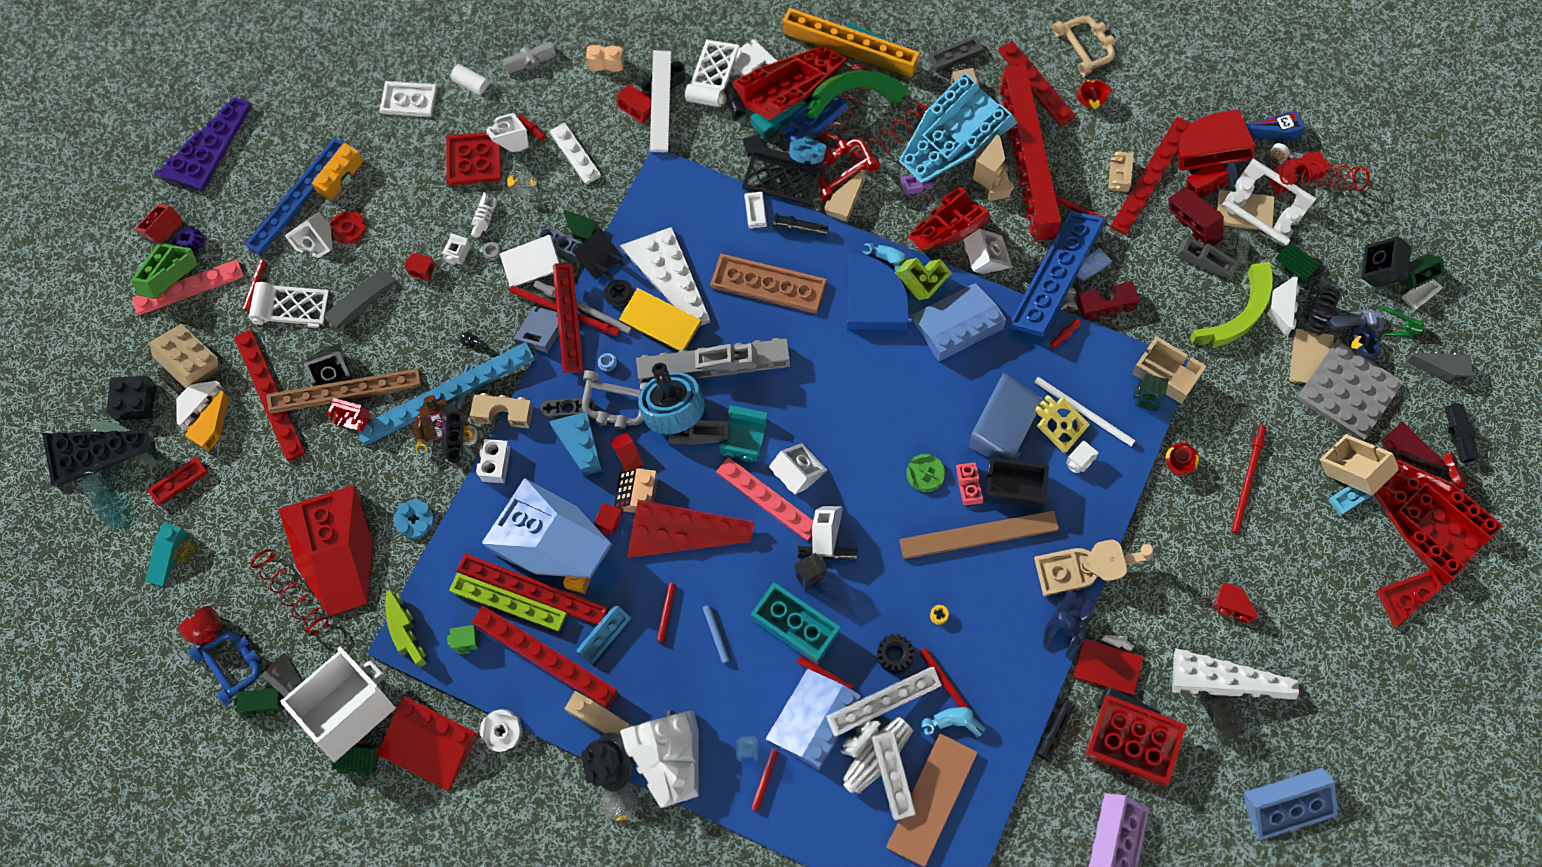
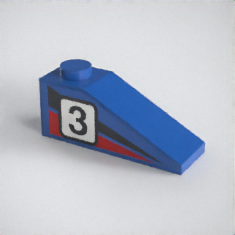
M1296 110L1246 125L1252 138L1276 141H1295L1300 138L1305 128Z

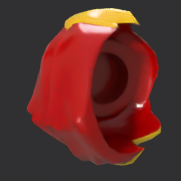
M1087 80L1080 85L1076 97L1082 105L1095 109L1106 103L1112 88L1101 80Z
M1187 442L1170 446L1165 457L1169 470L1176 476L1192 473L1199 463L1197 450Z

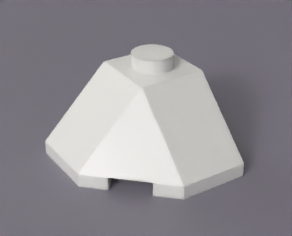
M514 113L497 117L494 120V125L492 127L489 126L486 130L493 142L511 152H519L529 148L527 130Z
M320 212L285 235L296 251L303 253L304 250L313 252L312 256L320 258L332 250L331 227Z

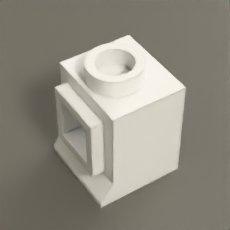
M450 234V238L443 251L445 260L453 265L456 263L463 264L471 247L468 239ZM458 245L459 247L457 251H453L454 247Z
M1083 440L1069 455L1066 464L1072 472L1079 474L1081 471L1084 472L1096 460L1099 452Z

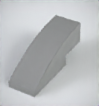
M731 344L695 350L696 369L733 370L757 367V349L752 344L734 347Z

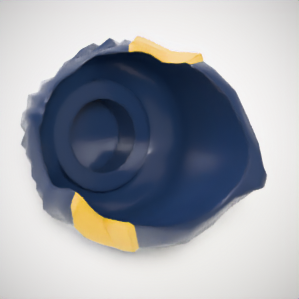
M1356 326L1349 336L1350 348L1358 356L1366 359H1376L1380 352V341L1376 340L1377 333L1367 329L1365 326Z

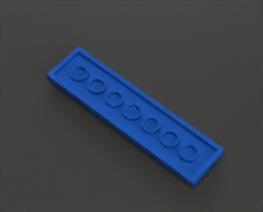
M1074 211L1069 212L1009 322L1011 329L1045 337L1105 224L1104 218Z

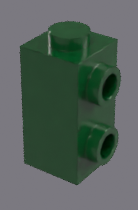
M275 688L237 692V698L234 700V707L236 712L243 715L244 718H255L256 714L263 713L264 716H276V712H283V705L280 702L283 699V695Z

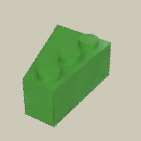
M158 243L132 277L131 282L138 296L155 299L198 264L192 249Z

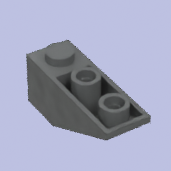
M1415 351L1406 359L1407 363L1446 382L1466 383L1473 376L1471 355L1461 352L1444 354L1443 352L1424 353V351Z

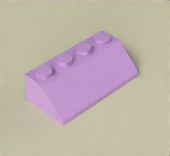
M1105 793L1088 867H1138L1150 808L1127 796Z

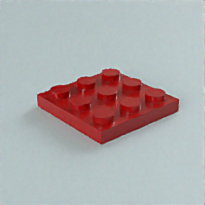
M487 132L446 135V182L448 185L501 181V146L493 142Z

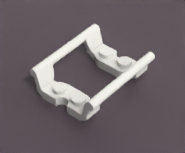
M1252 159L1233 186L1236 192L1228 194L1221 208L1232 215L1237 214L1270 235L1273 241L1284 247L1290 242L1289 238L1294 232L1291 229V225H1297L1316 198L1294 184H1283L1280 181L1279 174L1257 160ZM1264 174L1296 194L1292 206L1281 214L1273 228L1242 209L1254 190L1255 180Z

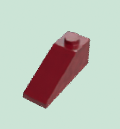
M1401 422L1380 441L1383 444V448L1393 453L1396 457L1438 472L1445 466V461L1404 422Z

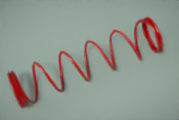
M853 64L849 68V72L856 69L870 71L867 67L860 64ZM842 92L843 95L840 96V97H845L846 99H848L846 96L855 98V99L858 100V102H854V101H852V102H853V103H860V101H859L858 98H856V97H854V96H851V95H845L844 92ZM847 109L845 110V111H848V112H850V113L852 114V115H847L848 117H853V116H854V114H853L851 111H849V110H847ZM833 121L830 123V124H834L835 126H837L836 124L843 125V126H845L847 129H843V128H841V129H842V130H848V127H847L846 125L842 124V123L833 122ZM826 127L824 128L825 133L821 134L820 141L823 144H825L826 146L829 145L822 139L823 136H827L830 140H832L830 138L832 137L836 139L838 142L840 141V139L837 136L830 133H826Z
M922 103L917 104V112L912 110L906 112V122L902 120H895L892 125L893 132L888 129H882L879 135L880 141L874 138H869L867 140V146L868 141L873 139L879 142L883 146L885 152L888 153V149L882 143L881 132L884 130L891 132L896 137L898 143L901 144V140L895 134L894 123L896 121H901L902 123L907 125V127L910 130V133L913 135L914 131L908 125L907 122V114L909 112H914L917 115H919L922 119L923 115L920 111L919 105L922 106L926 111L928 110V107ZM857 147L850 152L851 159L855 165L858 163L856 161L855 154L859 157L861 161L864 159L861 156V154L856 151L857 149H860V147Z
M1287 160L1281 165L1279 171L1280 181L1285 185H1292L1295 182V165L1299 163L1307 166L1302 174L1303 186H1307L1310 182L1311 172L1309 167L1311 165L1321 167L1316 177L1318 187H1322L1325 182V171L1323 168L1326 166L1335 168L1330 179V185L1334 189L1339 185L1340 175L1338 169L1341 167H1346L1350 170L1344 181L1345 188L1348 190L1352 186L1358 191L1364 190L1370 180L1368 169L1358 166L1352 169L1345 165L1336 168L1332 164L1322 167L1319 163H1312L1308 166L1305 162L1300 161L1294 164L1293 161ZM1287 163H1291L1292 167L1288 172V182L1286 183L1283 181L1282 172L1284 166ZM1293 168V175L1291 180L1289 181V174L1291 169ZM1308 168L1309 181L1307 184H1304L1303 177ZM1362 169L1366 174L1367 180L1365 185L1359 189L1354 183L1357 172ZM1323 170L1324 180L1322 185H1318V175ZM1337 171L1338 183L1334 187L1332 186V177ZM1351 172L1352 185L1351 187L1347 188L1346 179L1348 174Z
M265 549L252 558L250 566L252 568H260L259 577L261 579H272L270 583V590L272 592H283L281 604L284 606L294 605L292 617L294 619H305L303 630L308 636L318 634L320 631H310L311 628L318 622L326 619L322 625L325 628L329 623L328 617L324 616L316 619L306 630L304 627L306 620L310 615L315 614L319 607L312 610L308 616L302 618L295 617L293 612L300 600L304 601L309 594L303 595L296 603L284 604L282 600L284 593L289 587H294L298 581L292 582L285 590L274 591L271 587L273 580L278 574L282 575L287 568L279 570L274 577L263 578L261 576L262 567L266 562H271L276 555H273L271 549ZM270 552L269 557L264 563L253 566L258 557Z

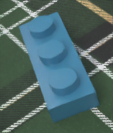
M615 604L576 651L593 665L630 621L631 617Z

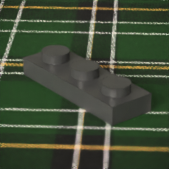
M975 35L928 54V59L937 72L957 62L959 63L983 53V47Z

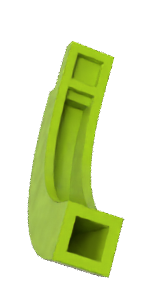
M1270 262L1252 264L1247 273L1250 280V297L1244 311L1225 324L1194 330L1190 336L1192 344L1205 345L1211 341L1212 348L1222 346L1240 338L1255 325L1271 296L1273 276Z

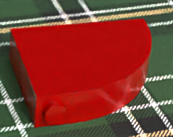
M1239 109L1207 115L1196 120L1184 130L1180 137L1178 148V166L1180 171L1252 160L1254 158L1255 144Z

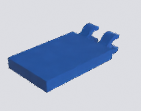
M837 95L828 103L816 119H811L804 113L807 110L808 104L814 100L812 98L787 119L789 124L782 127L780 131L788 141L802 139L805 135L815 137L849 108L848 103Z

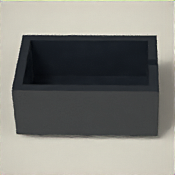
M990 457L984 501L1043 510L1046 503L1049 465Z

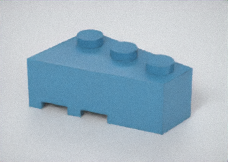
M587 412L549 421L552 430L584 477L603 472Z

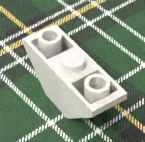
M1293 277L1274 289L1268 301L1267 315L1285 335H1288L1296 326L1297 319L1294 318V313H1296L1298 308V302L1295 301L1300 289V285H1297L1298 277Z
M217 381L191 384L177 398V424L184 431H187L196 422L200 413L209 406L213 397L219 394L221 390H225Z
M822 506L816 509L812 525L813 556L833 557L843 511L842 506Z

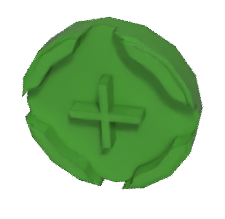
M920 454L914 457L908 464L906 470L907 480L917 491L932 492L943 484L945 467L942 461L933 457V455Z

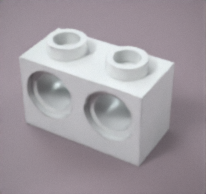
M484 439V445L480 447L481 462L477 464L476 473L482 482L505 484L511 450L508 441ZM493 450H498L495 455H490ZM495 468L494 472L487 473L488 469Z

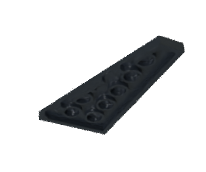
M153 431L42 433L51 485L54 487L61 486L156 449Z

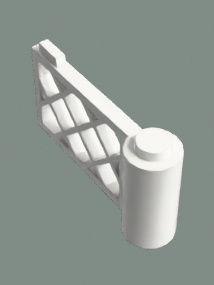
M706 40L691 84H688L686 87L685 100L687 102L721 107L722 104H725L726 94L724 91L735 60H739L742 52L739 45ZM710 46L717 47V51L712 54L708 53ZM728 49L733 50L731 55L725 57L723 52ZM721 54L724 59L715 63L712 58ZM710 60L713 65L704 69L703 63ZM727 63V69L720 72L718 67ZM716 69L718 74L709 78L707 73ZM703 75L707 77V80L704 82H697L699 77ZM721 77L723 80L721 86L714 85L713 81Z
M257 282L254 286L249 319L256 325L272 321L308 324L309 328H319L320 325H324L329 290L272 286L269 283ZM277 292H285L288 295L280 302L276 298ZM299 293L304 294L306 298L299 303L293 298ZM316 295H324L323 300L317 305L312 300ZM291 299L296 305L287 311L283 304ZM310 301L314 307L305 312L301 306ZM279 307L285 312L280 316H273L274 310ZM299 308L303 315L293 318L290 314ZM315 310L321 313L320 320L311 319L309 315Z

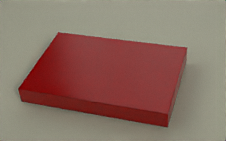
M1084 638L1073 678L1104 688L1110 687L1123 694L1133 696L1143 657Z

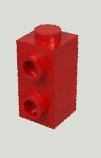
M1221 165L1205 167L1187 177L1186 187L1194 191L1198 197H1206L1211 192L1221 189L1227 184L1228 171Z

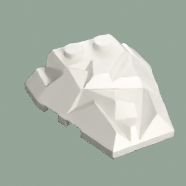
M693 710L620 730L627 754L636 761L638 772L644 774L648 781L647 786L661 808L699 796V729Z

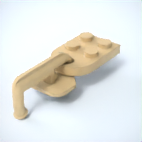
M1107 540L1096 543L1091 552L1082 548H1074L1036 556L1034 560L1043 597L1065 593L1068 590L1074 591L1087 588L1095 582L1097 576L1104 581L1121 579L1127 572L1126 565L1149 561L1153 554V547L1145 544L1141 547V552L1123 555L1122 547L1117 541Z

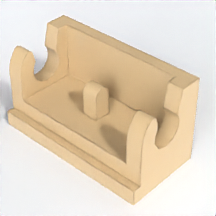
M1115 152V157H1111L1108 190L1129 191L1134 152Z

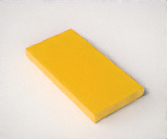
M637 288L619 318L620 322L677 351L686 350L702 323L700 319Z

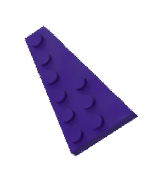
M237 97L231 99L219 111L220 114L216 118L210 119L202 131L198 130L179 148V152L173 158L169 157L165 161L166 164L153 173L157 177L203 192L251 109V103Z

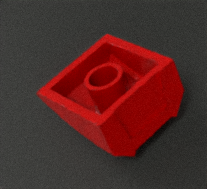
M158 203L134 230L153 242H166V239L176 228L181 226V216L171 206Z

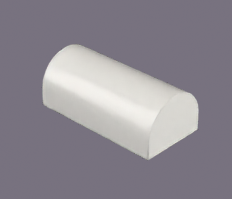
M460 64L456 65L451 73L453 82L480 96L490 84L489 79Z

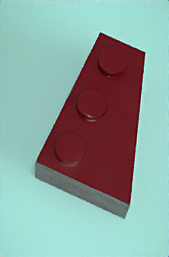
M1184 187L1168 198L1170 212L1183 226L1187 225L1194 232L1191 234L1194 239L1198 237L1204 246L1208 243L1215 246L1223 240L1224 216L1220 211H1216L1207 201L1198 197L1194 191Z

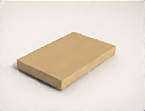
M1218 190L1216 211H1220L1224 216L1223 225L1260 230L1237 214L1232 215L1221 208L1228 194L1234 191ZM1251 194L1242 209L1272 228L1274 197Z
M1295 329L1289 382L1306 384L1332 348L1334 335L1323 333L1317 336L1311 335L1302 329Z

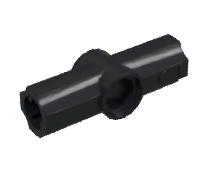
M1455 403L1446 406L1445 412L1450 426L1448 433L1451 434V442L1455 443L1460 462L1469 463L1478 460L1479 455L1474 442L1475 428L1468 422L1463 404Z

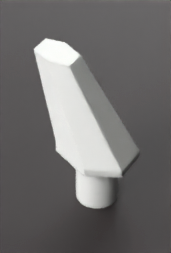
M1105 635L1101 639V641L1114 645L1119 649L1122 646L1129 652L1134 648V645L1127 641V636Z

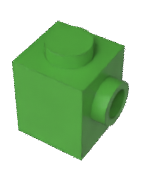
M474 625L450 628V635L447 636L448 646L458 654H468L470 650L479 649L478 629Z

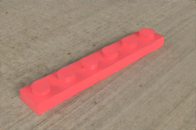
M236 259L179 280L155 299L136 296L132 300L136 313L142 315L242 278L244 274L240 262Z
M728 457L716 471L717 475L807 543L812 538V519Z

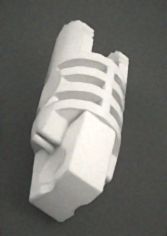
M483 193L471 223L474 226L471 236L475 238L481 236L482 231L487 230L499 200L494 198L490 206L485 205L488 200L487 193Z

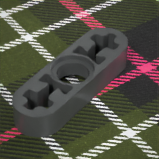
M583 398L546 400L541 404L540 411L546 419H561L583 413ZM590 398V409L596 411L595 402ZM571 404L574 408L570 413H566L563 411L565 405ZM576 404H578L579 407H580V408H579V412H577L578 409H577ZM549 406H551L553 409L551 410V413H547L546 411L548 410Z

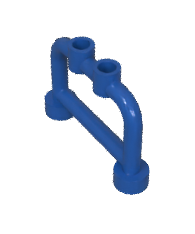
M233 631L222 632L217 635V638L212 643H205L199 648L193 646L188 650L196 663L203 659L206 661L223 687L216 695L225 707L232 703L231 698L237 695V692L253 684L260 675V667L257 662L261 659L254 650L249 651L248 647L251 645L246 637L240 638ZM226 639H231L252 669L251 675L234 687H232L209 652L210 649Z

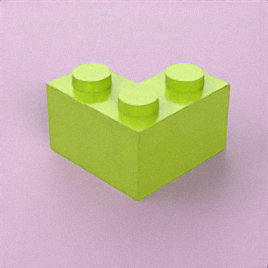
M918 258L906 260L895 272L917 300L930 298L952 273L941 259L929 261L924 266Z

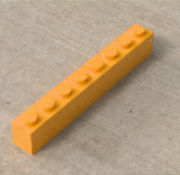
M791 8L788 9L782 21L783 34L817 46L827 47L834 52L909 78L913 77L918 66L919 52Z

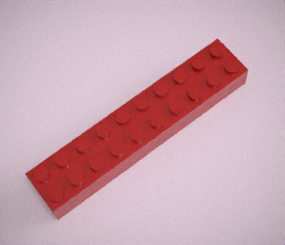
M1026 64L1005 67L1004 73L1001 75L999 94L1000 96L1003 95L1004 98L1002 106L1017 121V124L1009 130V140L1013 141L1014 144L1012 146V154L1017 158V161H1015L1016 172H1020L1019 187H1023L1024 191L1022 193V201L1027 205L1025 209L1026 219H1030L1031 223L1029 225L1030 236L1033 235L1034 241L1055 239L1061 219Z

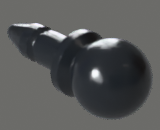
M464 332L460 336V342L464 346L488 348L487 343L479 340L478 336L473 335L471 332Z

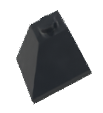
M340 344L322 349L303 362L313 386L352 380L348 363Z

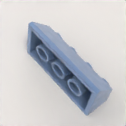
M1323 768L1244 792L1245 807L1259 841L1338 816L1335 782Z

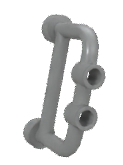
M589 370L584 371L583 380L586 381L582 399V410L587 412L588 417L596 419V424L606 426L607 422L615 423V428L626 429V425L637 426L644 421L640 408L638 416L631 419L622 415L592 411L589 403L593 388L639 398L641 390L648 382H641L640 388L637 390L598 382L599 373Z

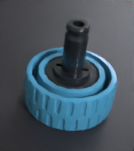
M656 363L652 367L654 379L643 387L638 398L641 415L646 425L657 433L675 434L685 431L695 425L704 413L705 402L700 386L692 376L679 372L669 373L665 363Z

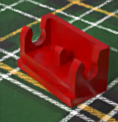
M628 84L616 94V106L640 123L644 124L651 116L652 99L632 85Z
M333 398V403L327 413V416L331 417L333 412H336L332 423L363 432L372 414L362 405Z

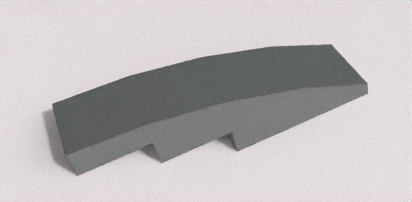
M382 269L348 293L325 314L324 318L336 329L363 314L368 305L377 301L381 297L382 292L395 284V279Z

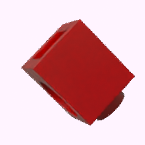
M411 252L410 257L405 262V269L408 275L430 281L436 266L433 258Z
M603 502L594 525L604 536L608 534L614 536L623 518L622 510Z

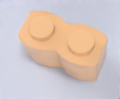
M600 45L587 47L586 59L589 69L594 71L607 69L613 72L623 70L624 55L621 47H603Z

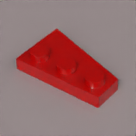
M1430 570L1380 588L1376 593L1395 628L1443 587L1434 570Z

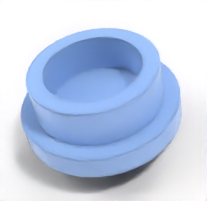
M609 353L601 355L598 359L599 368L605 372L614 370L617 365L615 356Z

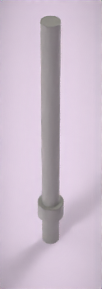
M537 280L535 281V288L545 292V295L551 298H556L554 286H547ZM576 300L577 309L605 323H610L611 326L627 334L631 333L632 327Z

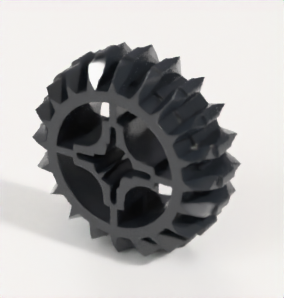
M1327 285L1320 287L1304 321V331L1317 336L1323 334L1338 304L1339 290Z

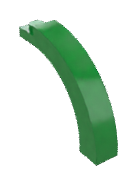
M845 72L826 80L811 93L814 100L808 104L804 114L808 118L816 119L833 98L855 87L871 89L882 95L890 103H899L909 89L895 78L880 72Z

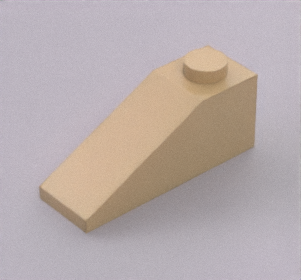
M860 171L832 195L831 200L826 202L824 211H827V216L848 223L864 184L866 171Z
M576 691L565 707L568 714L603 734L615 732L621 735L620 730L631 726L626 721Z

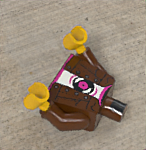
M434 395L427 396L424 399L426 405L420 407V413L416 415L413 424L415 441H417L415 447L417 454H419L418 446L420 445L425 447V453L427 451V446L423 443L424 439L425 442L442 438V410L445 406L449 405L447 400L437 401ZM460 410L464 418L463 440L466 441L464 433L468 432L471 438H473L474 433L471 429L467 428L468 423L463 412ZM456 413L451 414L449 418H454Z

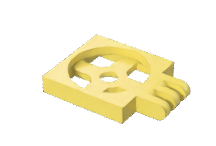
M1047 395L1044 398L1045 401L1040 403L1041 407L1037 406L1035 409L1042 418L1037 427L1065 453L1090 424L1065 398H1060L1056 403ZM1059 409H1066L1070 412L1066 417H1062L1057 411ZM1051 418L1057 423V428L1053 432L1048 428V421ZM1074 419H1076L1077 422L1076 431L1072 428V422L1074 421ZM1063 421L1067 424L1065 429L1061 427ZM1062 433H1066L1071 440L1061 442L1058 438Z

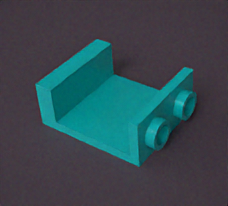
M730 405L728 411V440L720 444V454L730 459L737 457L742 458L745 462H758L768 422V413Z

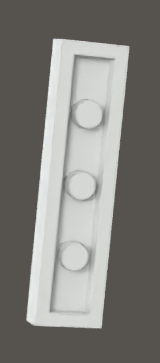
M565 123L550 130L551 136L585 185L601 177V174Z
M890 731L873 736L872 740L893 819L899 820L915 815L894 732Z

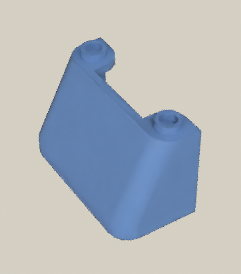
M1003 373L972 432L968 448L988 458L995 457L1018 461L1021 455L1018 452L1020 445L1038 414L1035 409L1037 406L1041 407L1040 403L1044 400L1012 376Z

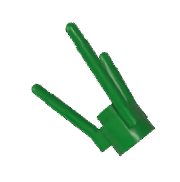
M1379 305V308L1406 320L1404 330H1407V332H1383V335L1413 338L1414 335L1419 336L1422 333L1424 321L1410 318L1400 312Z

